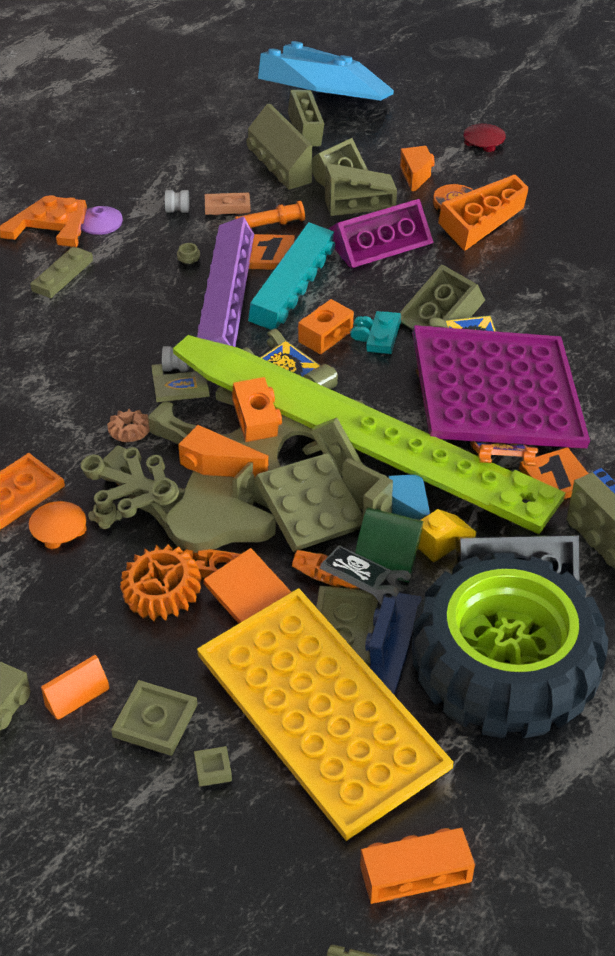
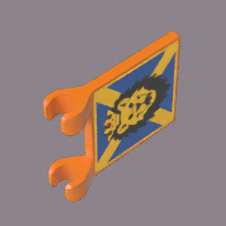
M470 441V445L478 453L480 463H492L491 455L522 457L524 466H536L535 454L538 452L537 448H531L525 444Z

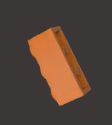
M444 828L436 831L434 834L420 837L415 835L407 836L400 841L387 844L374 843L367 848L361 849L360 869L371 904L470 883L473 879L475 863L462 828L453 830Z

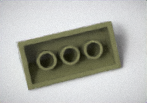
M266 104L248 128V138L246 140L248 149L258 157L259 161H262L267 166L268 170L288 190L312 183V144L271 104Z

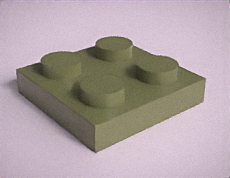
M138 680L111 729L112 737L172 756L197 707V698Z

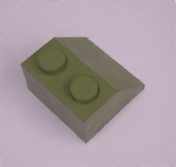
M352 138L312 158V173L316 181L324 187L326 163L368 170Z

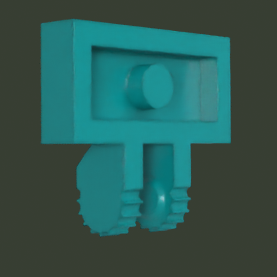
M376 311L374 320L369 316H358L354 320V328L351 329L350 335L357 341L367 342V352L392 354L401 323V313Z

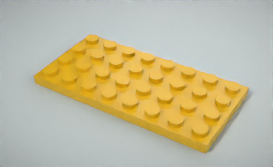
M299 588L197 648L199 658L346 841L453 768L451 758Z

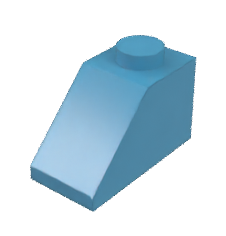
M418 475L389 476L393 480V514L421 520L430 514L422 477Z

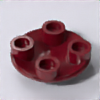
M485 123L471 125L463 133L465 145L481 147L486 152L494 151L496 146L502 144L506 138L505 132L501 128Z

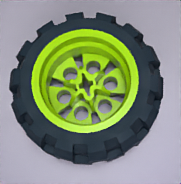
M493 553L490 560L480 561L475 556L459 562L452 569V574L445 571L425 592V598L417 606L412 638L413 666L419 673L418 681L433 703L436 705L443 702V711L447 717L466 728L470 722L481 726L483 735L504 739L507 732H521L522 738L544 735L550 731L552 722L560 728L584 711L585 704L594 698L601 682L607 659L609 639L604 630L606 623L594 598H585L586 590L583 584L569 572L561 575L553 571L551 562L533 556L530 561L514 559V553Z

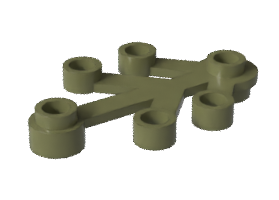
M135 447L128 448L123 453V458L129 466L132 475L106 467L99 455H89L81 462V469L87 478L92 480L104 478L122 484L116 488L101 490L95 494L94 501L101 510L110 508L113 500L138 491L146 492L133 499L124 498L118 503L117 508L124 518L132 517L135 515L137 508L151 503L168 505L174 502L179 495L177 484L165 477L163 471L165 464L159 455H152L146 461L149 472L153 474L155 482L145 480L140 465L142 457L139 450ZM131 506L129 509L124 510L125 507Z

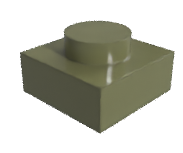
M227 746L194 751L199 787L232 781Z

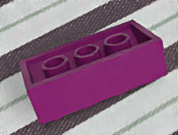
M420 199L342 221L329 228V230L334 231L333 242H335V251L350 268L434 243Z

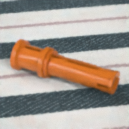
M297 201L296 204L287 206L281 204L273 210L244 215V218L250 228L278 222L285 225L293 220L305 221V211L302 202Z

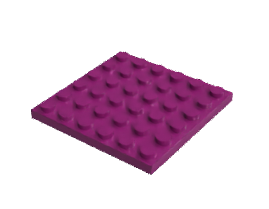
M414 325L412 335L430 436L449 440L588 448L590 438L561 336Z

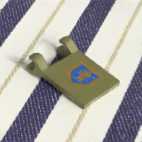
M162 364L151 365L156 402L210 397L206 378L194 369L193 372L163 375Z

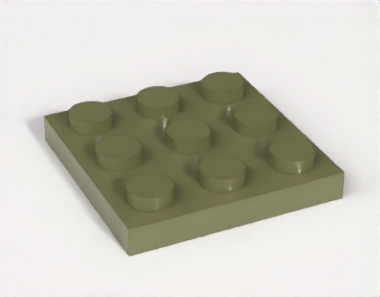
M328 453L259 473L254 479L293 552L361 529L363 514Z

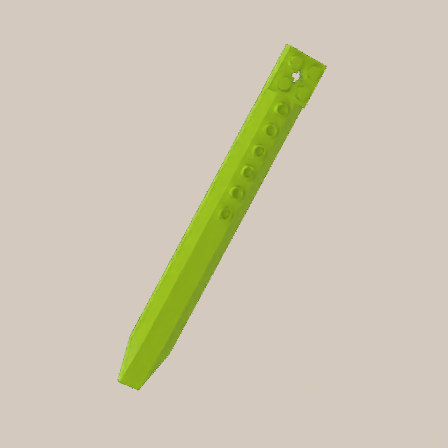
M187 335L173 348L174 355L204 378L232 392L234 382L265 377L268 387H272L274 391L275 409L279 408L282 415L312 429L314 426L338 418L355 449L410 475H418L427 483L537 534H540L564 501L566 493L517 470L512 472L494 463H480L479 456L437 437H432L424 431L238 347ZM523 499L530 500L527 503L522 502Z

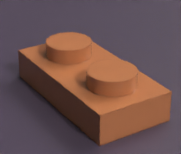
M249 193L205 194V215H239L250 213Z

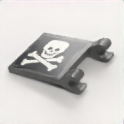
M340 545L320 566V569L373 594L381 605L384 597H386V593L396 597L399 592L405 591L406 586L400 584L398 578H403L406 581H409L411 578V574L408 571L387 569ZM386 579L390 583V585L381 586Z

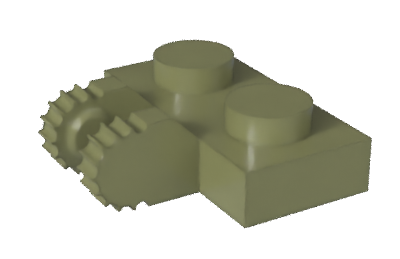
M338 418L314 426L311 432L316 441L309 443L303 448L306 455L322 450L323 454L328 453L340 476L343 475V462L347 458L362 463Z

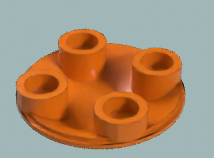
M65 501L51 502L39 507L31 515L29 530L34 538L43 542L47 548L55 549L62 543L71 541L86 532V516L84 511L73 503Z

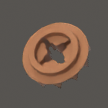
M130 409L127 412L118 411L117 416H111L110 422L107 423L109 434L121 442L138 441L144 438L150 431L148 415L142 414L140 410L132 412Z

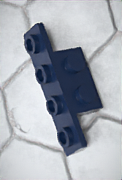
M399 593L396 597L393 595L391 598L384 597L381 608H376L374 612L373 633H368L366 638L365 650L370 652V669L394 695H396L412 639L417 606L422 601L421 596Z

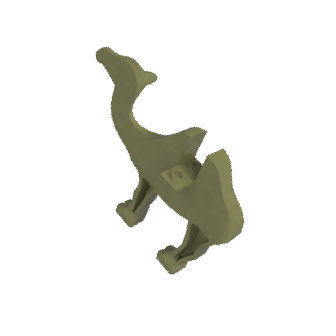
M164 401L148 417L150 433L179 444L197 425L185 423L174 417L173 403ZM282 414V425L278 426L276 437L245 442L241 428L229 434H220L268 455V471L281 467L277 457L283 443L291 436L304 435L315 440L311 432L312 428ZM117 445L103 459L106 467L132 475L129 466L123 458V453L126 449ZM248 462L235 477L202 475L193 471L186 488H178L179 495L174 502L168 505L151 503L140 507V509L152 514L177 547L183 550H192L194 553L202 550L217 549L232 542L266 541L275 535L276 530L274 516L252 506L256 502L269 508L254 481L253 462ZM145 477V480L155 482L154 480ZM138 491L128 496L130 499H133L146 492Z

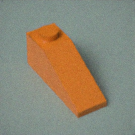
M199 425L179 443L180 465L202 475L235 477L248 462H253V474L255 477L259 473L268 471V455Z

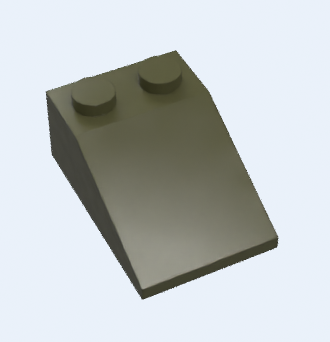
M441 264L400 312L401 324L413 331L414 325L430 326L429 320L431 318L443 320L469 318L483 304L485 299L478 284Z

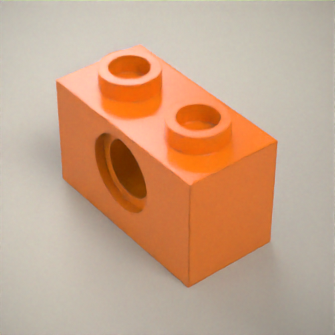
M330 299L298 322V342L319 354L324 353L351 332V329H353L354 311Z
M265 377L234 382L232 400L245 442L276 437L278 426L282 425V416L279 408L275 409L274 391L272 387H268Z

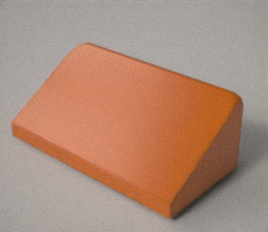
M94 655L44 684L41 690L46 708L55 719L59 720L106 692L110 687L99 659Z

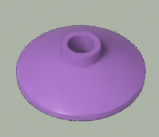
M108 206L91 207L87 209L84 223L81 224L80 228L89 234H108L117 230L122 225V214L117 209Z

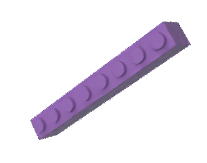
M244 216L219 225L197 335L198 338L234 347L236 346L254 233Z

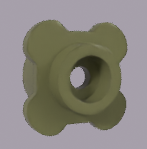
M114 503L105 510L99 509L95 504L93 511H90L88 514L89 520L97 522L101 529H107L114 521L122 519Z

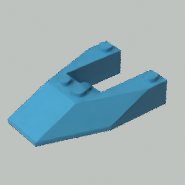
M292 41L291 44L285 45L283 54L278 49H269L267 52L261 53L258 79L318 92L380 101L393 95L394 92L392 88L360 62L352 60L350 56H337L305 47L303 43Z

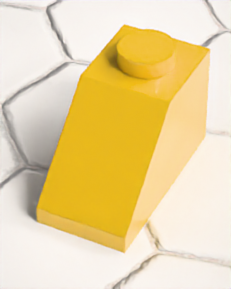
M437 509L421 519L424 523L418 549L435 562L456 549V537L476 536V531L457 515Z

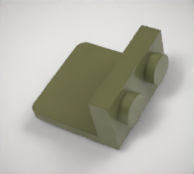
M347 458L343 462V481L358 507L363 510V518L367 507L392 513L393 480L364 466L362 463Z

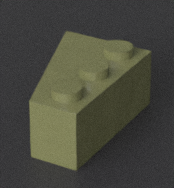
M326 163L325 202L330 216L378 211L396 206L397 188L390 174Z

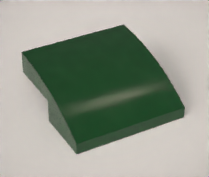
M367 507L355 553L387 569L408 571L412 576L415 555L419 548L424 521ZM398 578L400 581L409 582L403 578Z

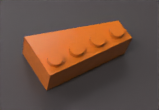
M512 175L444 201L441 205L438 224L465 251L524 209L529 187L516 175Z

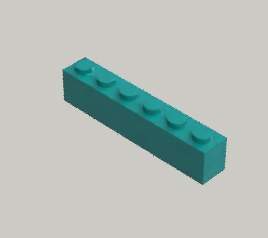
M308 222L251 301L249 322L270 330L277 329L280 323H285L289 310L296 307L298 297L305 294L309 281L313 282L316 277L317 269L322 268L326 261V256L332 254L335 247V242H333L334 231Z

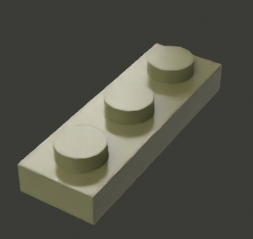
M77 247L70 248L30 283L31 290L52 298L93 261L92 253Z

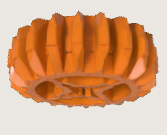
M169 544L163 550L156 545L154 551L149 552L145 549L142 556L134 554V562H127V571L122 572L121 578L123 581L120 582V588L125 603L129 605L133 613L138 612L142 618L149 615L153 621L158 616H162L166 621L168 615L172 613L178 617V610L180 609L188 611V602H196V594L200 593L201 589L200 583L202 578L197 562L192 560V556L188 552L183 553L180 547L172 550Z

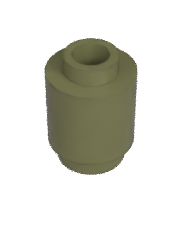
M322 364L303 376L328 389H333L338 383L336 370L327 364Z

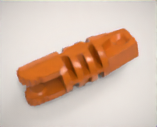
M297 550L292 567L313 579L337 588L344 586L350 587V589H359V587L320 569L321 563L328 557L327 555Z

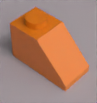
M427 146L401 149L400 169L411 191H416L431 176V167H434L435 162L434 156L430 154Z

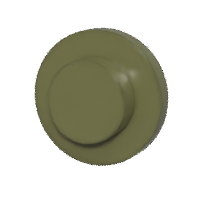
M184 243L179 246L177 258L185 264H192L199 260L200 251L195 244Z

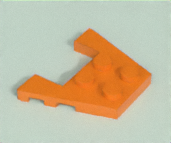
M53 195L45 196L0 225V238L15 240L26 227L60 231L56 236L58 245L77 247L79 243L78 236L81 235L80 227L84 223L87 211L86 201L75 198H60Z

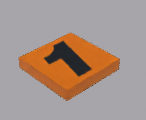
M254 234L249 269L274 270L295 242V235Z
M568 447L535 457L536 466H524L522 461L519 467L522 473L566 492L564 499L571 497L574 480L588 474Z

